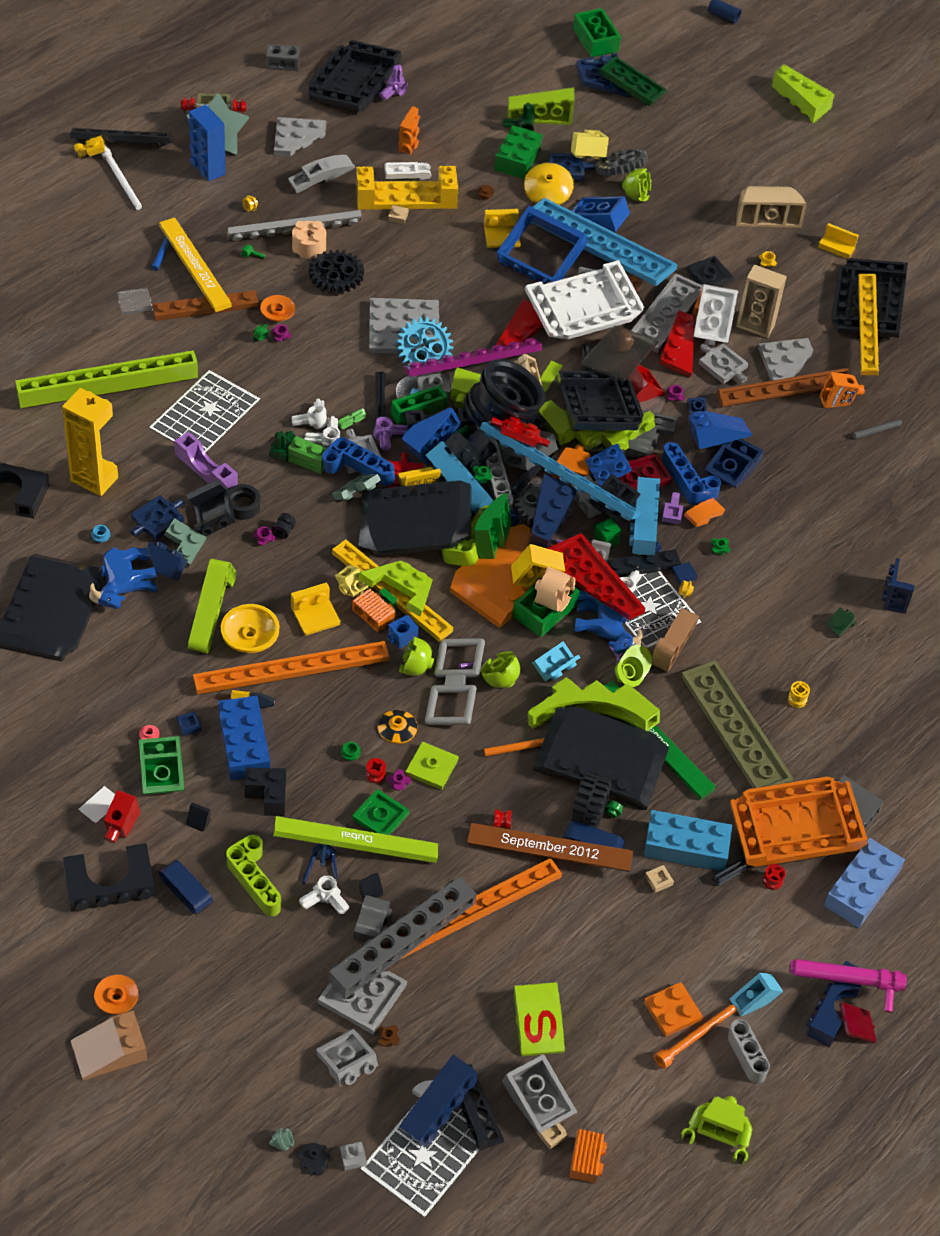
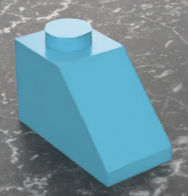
M759 973L735 993L730 1000L740 1016H744L768 1005L783 990L772 974Z

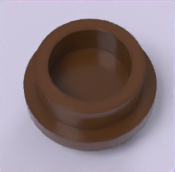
M482 185L478 188V195L483 200H490L494 195V189L489 185Z

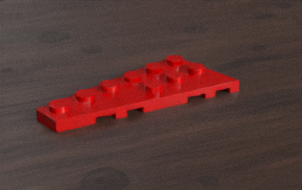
M582 533L546 548L563 553L564 573L574 577L575 585L628 620L645 613L646 608Z

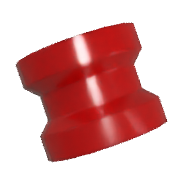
M380 758L370 759L366 764L367 780L376 784L384 781L386 776L385 762Z
M495 809L493 827L510 829L511 810L502 812L499 809Z
M778 864L769 865L763 876L764 886L770 890L781 888L786 876L784 868Z

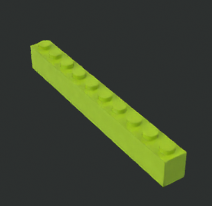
M193 350L15 380L20 408L69 400L79 388L90 391L94 395H101L198 378V363Z

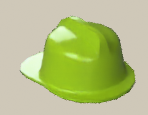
M633 645L626 650L615 668L618 683H628L630 686L636 687L643 681L652 665V657L646 647Z

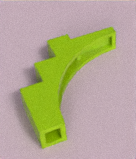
M552 400L544 403L537 415L544 417L546 420L545 429L549 433L554 434L560 445L576 438L585 447L586 451L597 447L601 443L607 448L618 444L620 449L626 450L629 448V440H633L655 427L654 414L651 411L644 413L643 422L638 430L611 432L572 431L566 411L559 408Z
M567 677L554 684L552 696H548L543 702L532 707L528 712V725L533 729L552 720L556 708L580 707L598 714L616 717L646 731L660 723V709L628 683L623 687L617 688L612 693L598 680L587 685L582 690Z

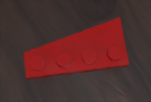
M523 299L496 345L507 346L510 342H525L526 339L532 338L544 327L532 303Z
M678 310L659 360V364L689 378L692 375L694 316Z

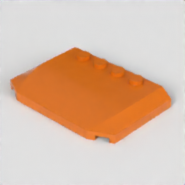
M525 524L510 528L506 546H498L495 559H480L479 557L474 565L461 566L455 572L450 587V592L498 628L503 627L512 619L514 602L530 589L513 584L511 565L528 547L531 529Z
M821 777L753 788L743 792V795L738 799L730 801L747 865L759 867L857 851L867 845L868 842L849 781L842 783L834 781L832 777Z

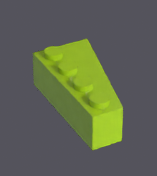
M786 65L781 66L774 73L772 87L784 98L790 99V103L800 108V112L803 115L810 117L809 120L812 123L831 109L835 94Z
M574 88L510 96L508 99V119H518V116L523 113L524 104L529 102L533 105L534 123L571 125Z

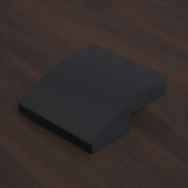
M612 473L600 487L631 506L641 495L627 483L625 484ZM593 499L588 501L590 505L616 523L622 519L620 512L606 508L605 503L597 502Z

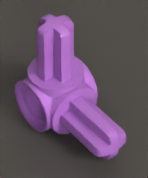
M394 65L393 75L388 79L386 88L380 92L379 96L383 101L392 95H403L405 93L407 83L402 76L401 65Z
M379 417L376 420L373 436L379 440L380 447L387 451V449L391 448L390 438L392 434L404 435L409 427L407 425H393L389 418Z

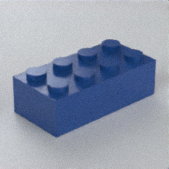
M207 105L189 111V148L192 166L196 167L200 174L208 181L225 175L224 123Z
M258 696L218 701V716L230 780L244 779L245 767L270 768V757Z

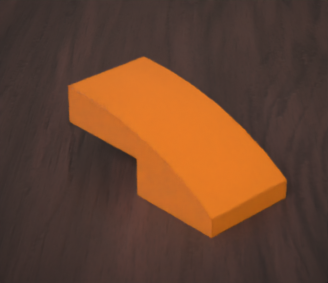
M712 498L694 506L684 516L695 527L708 524L711 518L723 515L725 509Z

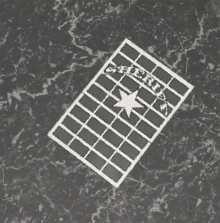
M209 370L149 428L174 442L189 431L201 442L206 453L260 398Z
M660 571L641 574L642 577L636 584V590L633 594L646 608L645 613L631 620L626 619L625 623L635 636L638 635V629L642 631L641 644L646 648L657 644L660 638H664L681 608L694 613Z
M460 1106L453 1109L448 1122L439 1128L435 1139L430 1144H427L425 1148L400 1129L399 1125L408 1115L407 1113L367 1160V1166L361 1167V1170L425 1217L478 1152ZM478 1113L480 1120L485 1122L486 1118ZM485 1129L486 1134L489 1138L493 1134V1131Z

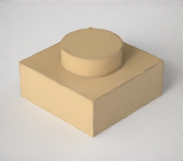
M392 205L388 221L405 224L409 209Z
M664 865L645 874V878L655 893L673 886L674 880Z
M558 1123L538 1134V1136L549 1149H552L568 1137V1133Z

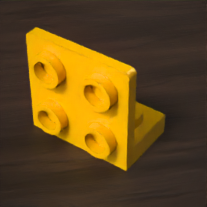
M518 209L485 210L484 231L487 248L501 247L518 222ZM520 239L514 247H520Z
M327 582L291 593V609L305 636L340 625V620L329 600L330 588Z

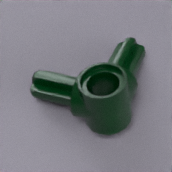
M529 102L524 104L523 113L518 116V119H503V127L511 128L513 125L534 131L533 105Z
M283 431L276 432L275 441L269 450V457L287 463L288 447L296 437V434L293 431L286 432L285 435Z

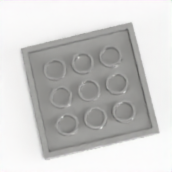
M370 298L369 353L401 354V351H396L397 347L401 346L396 344V342L401 340L397 336L399 333H402V327L406 328L407 322L412 325V319L418 322L419 317H422L423 321L429 317V322H432L435 318V324H438L439 300ZM425 331L427 337H433L432 332ZM409 338V341L412 344H417V340L415 338ZM422 343V345H421L419 348H421V347H423V346H425V347L427 348L430 343H428V344H426V345H424V344ZM432 347L435 353H439L438 347ZM419 348L411 349V352H414Z

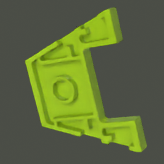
M402 560L362 571L357 578L370 587H373L382 580L412 599L408 601L405 608L419 617L424 610L433 580L425 573L416 570Z

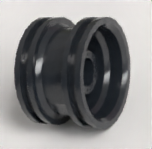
M495 359L490 361L481 373L480 382L475 383L466 394L464 407L471 420L479 428L483 422H491L493 417L503 421L506 417L514 416L519 418L522 423L528 424L529 418L535 416L544 405L546 397L538 379L527 369L509 360Z

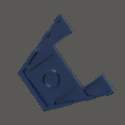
M612 53L611 56L601 55L597 59L591 57L576 61L575 66L583 86L631 98L627 91L619 88L616 84L599 74L602 66L615 56L618 57L617 53Z

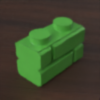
M296 436L288 447V461L321 474L324 471L322 455L327 448Z

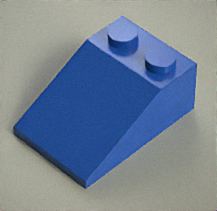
M625 196L582 197L572 209V212L612 232H616L630 214Z
M450 407L413 425L404 433L402 440L410 453L427 465L430 460L426 454L441 441L445 442L461 425V422Z
M697 411L692 415H688L691 435L699 449L752 436L744 420L739 417L707 411Z

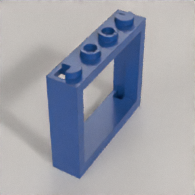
M528 206L497 251L498 261L503 266L508 265L512 267L517 273L527 275L533 281H542L543 285L559 281L564 278L587 244V236L585 233ZM531 221L576 243L553 278L509 256V253Z

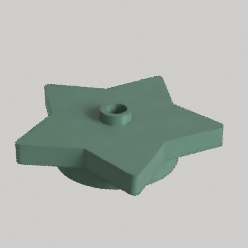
M217 93L208 107L224 123L225 150L237 154V133L248 121L249 116L229 110L220 94Z

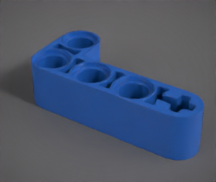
M337 438L322 455L324 470L327 473H336L346 464L364 475L378 474L381 479L378 483L384 486H390L395 482V470L391 462L347 438Z
M674 442L666 443L662 462L687 502L692 505H698L706 500L716 499L721 486L720 479L716 476L700 479L680 446Z

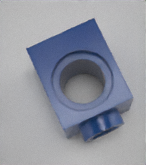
M406 615L388 625L387 637L392 644L394 643L400 649L406 646L410 639L413 640V636L418 638L419 627Z

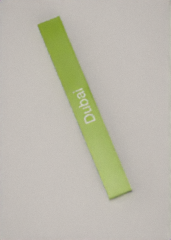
M279 816L275 818L273 836L436 863L438 859V843Z

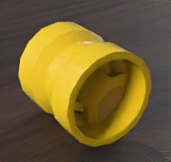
M797 681L791 685L788 703L792 707L802 708L806 705L810 693L808 684Z

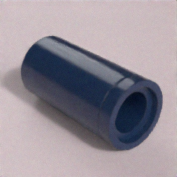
M711 0L707 9L709 13L734 24L738 22L742 12L741 9L721 0Z

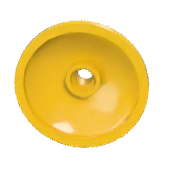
M543 163L533 167L527 173L524 180V190L528 198L536 204L546 198L561 205L572 194L573 179L564 167L554 163Z
M244 604L231 609L224 616L221 623V635L226 644L234 650L243 653L261 652L272 646L277 640L279 621L276 615L264 606Z

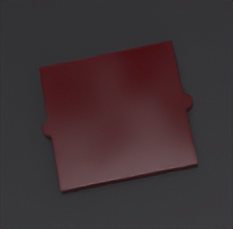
M840 1003L841 1020L844 1022L846 1035L871 1043L877 1042L874 1032L875 1026L872 1024L870 1012L853 1005Z

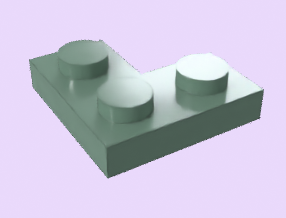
M378 474L359 475L332 493L335 500L346 501L352 498L353 493L356 491L372 490L381 479Z
M175 518L164 534L180 544L177 551L183 553L182 557L188 559L187 568H189L207 539L204 535Z

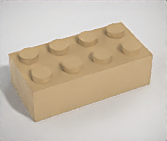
M754 265L746 279L736 327L768 338L776 323L787 276Z

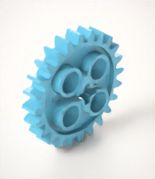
M419 317L418 322L412 319V325L407 322L406 328L402 327V333H399L397 336L401 340L396 342V344L401 345L397 347L396 351L402 352L398 357L405 358L402 363L415 361L422 363L426 362L429 358L442 359L445 355H452L449 351L453 350V347L450 346L453 340L448 339L451 333H445L447 327L441 328L442 322L435 324V318L432 322H429V317L425 321H423L422 317ZM425 331L432 332L433 337H427ZM409 338H415L417 340V344H412L409 341ZM422 343L424 345L430 343L427 348L425 346L419 348L422 345ZM432 347H438L440 353H435ZM419 348L416 351L411 352V349ZM416 354H423L425 359H418Z

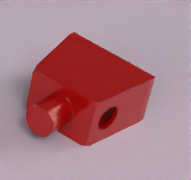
M119 790L116 791L104 818V824L107 829L104 836L106 841L115 844L118 836L126 838L141 813L135 796Z

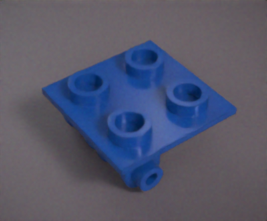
M618 444L585 460L599 487H601L611 473L619 478L633 471Z

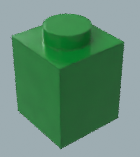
M609 518L595 525L593 539L611 543L610 548L619 544L621 529Z

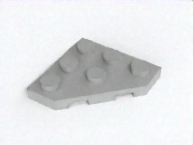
M278 117L274 155L291 156L299 148L304 149L311 145L313 140L325 137L326 120Z
M809 338L760 343L758 346L771 381L794 377L813 354Z
M390 971L382 972L346 999L329 983L319 997L318 1004L367 1032L374 1034L407 986V981Z

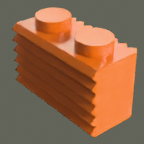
M371 588L352 600V610L378 633L395 621L394 607L390 603L384 602L380 594L372 591Z
M577 1130L569 1178L595 1183L597 1176H602L604 1163H600V1157L605 1156L607 1143L603 1142V1133Z

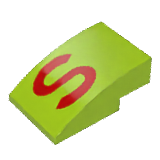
M557 982L514 986L515 1018L521 1056L564 1053V1034Z

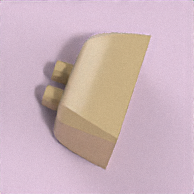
M749 186L741 192L737 208L736 226L801 228L807 204L801 194L792 187Z

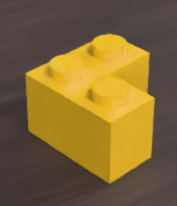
M529 544L511 565L513 584L530 588L538 578H543L547 567L565 572L563 553Z

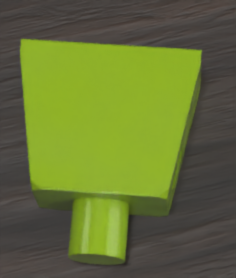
M456 368L450 397L452 401H455V407L464 408V398L475 383L480 382L481 374Z

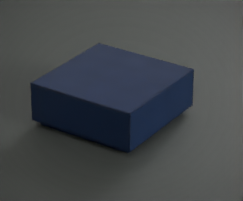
M690 562L672 568V572L680 585L684 580L687 582L697 580V574Z
M195 711L176 717L183 736L202 731V726Z

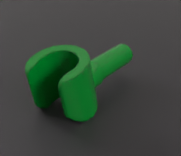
M249 244L241 249L243 250L241 255L245 258L250 254L263 259L266 257V255L253 250V247Z

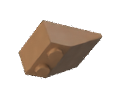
M134 1011L111 1017L71 1040L83 1080L147 1061L146 1047Z

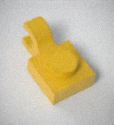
M101 136L86 141V145L76 144L74 146L75 152L78 151L79 158L87 154L91 157L104 152V140Z

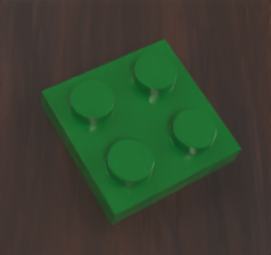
M376 789L352 815V820L369 832L391 835L409 815L410 810L379 789Z

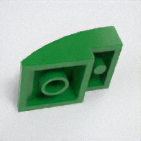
M502 494L484 510L476 523L474 533L480 559H495L498 546H506L512 524L507 494Z
M180 737L140 739L143 795L184 791Z

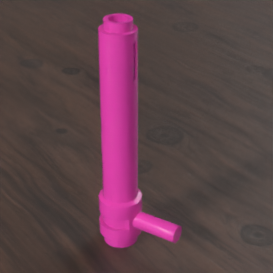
M802 959L791 960L789 966V973H793V976L877 987L878 990H884V1012L892 1013L893 993L904 991L907 982L906 974H902L901 971L894 970L889 972L888 969L882 968L874 970Z

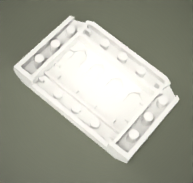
M619 260L604 264L602 269L544 285L540 281L525 286V291L548 336L554 338L571 339L625 324L637 317L644 308Z

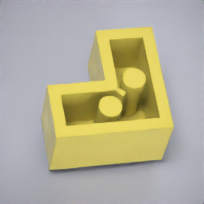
M584 130V133L573 132L571 152L577 158L591 156L593 159H600L601 157H606L609 138L602 132L595 130Z

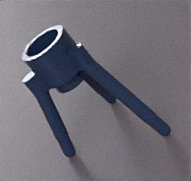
M317 843V846L313 848L312 856L301 882L302 885L307 881L316 856L320 858V866H324L325 859L331 857L334 879L338 878L335 859L336 850L333 849V846Z

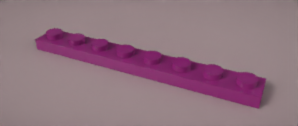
M530 338L522 343L510 342L507 346L495 345L492 346V349L480 348L472 353L461 352L457 356L445 355L442 359L429 358L426 362L422 363L418 361L410 362L409 365L404 366V372L409 377L542 351V343Z

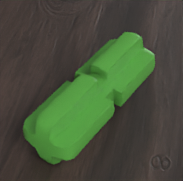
M359 409L339 419L338 427L343 430L353 425V422L357 423L365 419L366 412L363 409Z

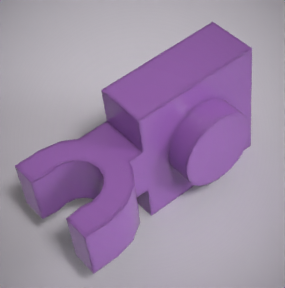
M673 492L671 503L665 502L663 522L680 525L683 506L678 505L680 493Z

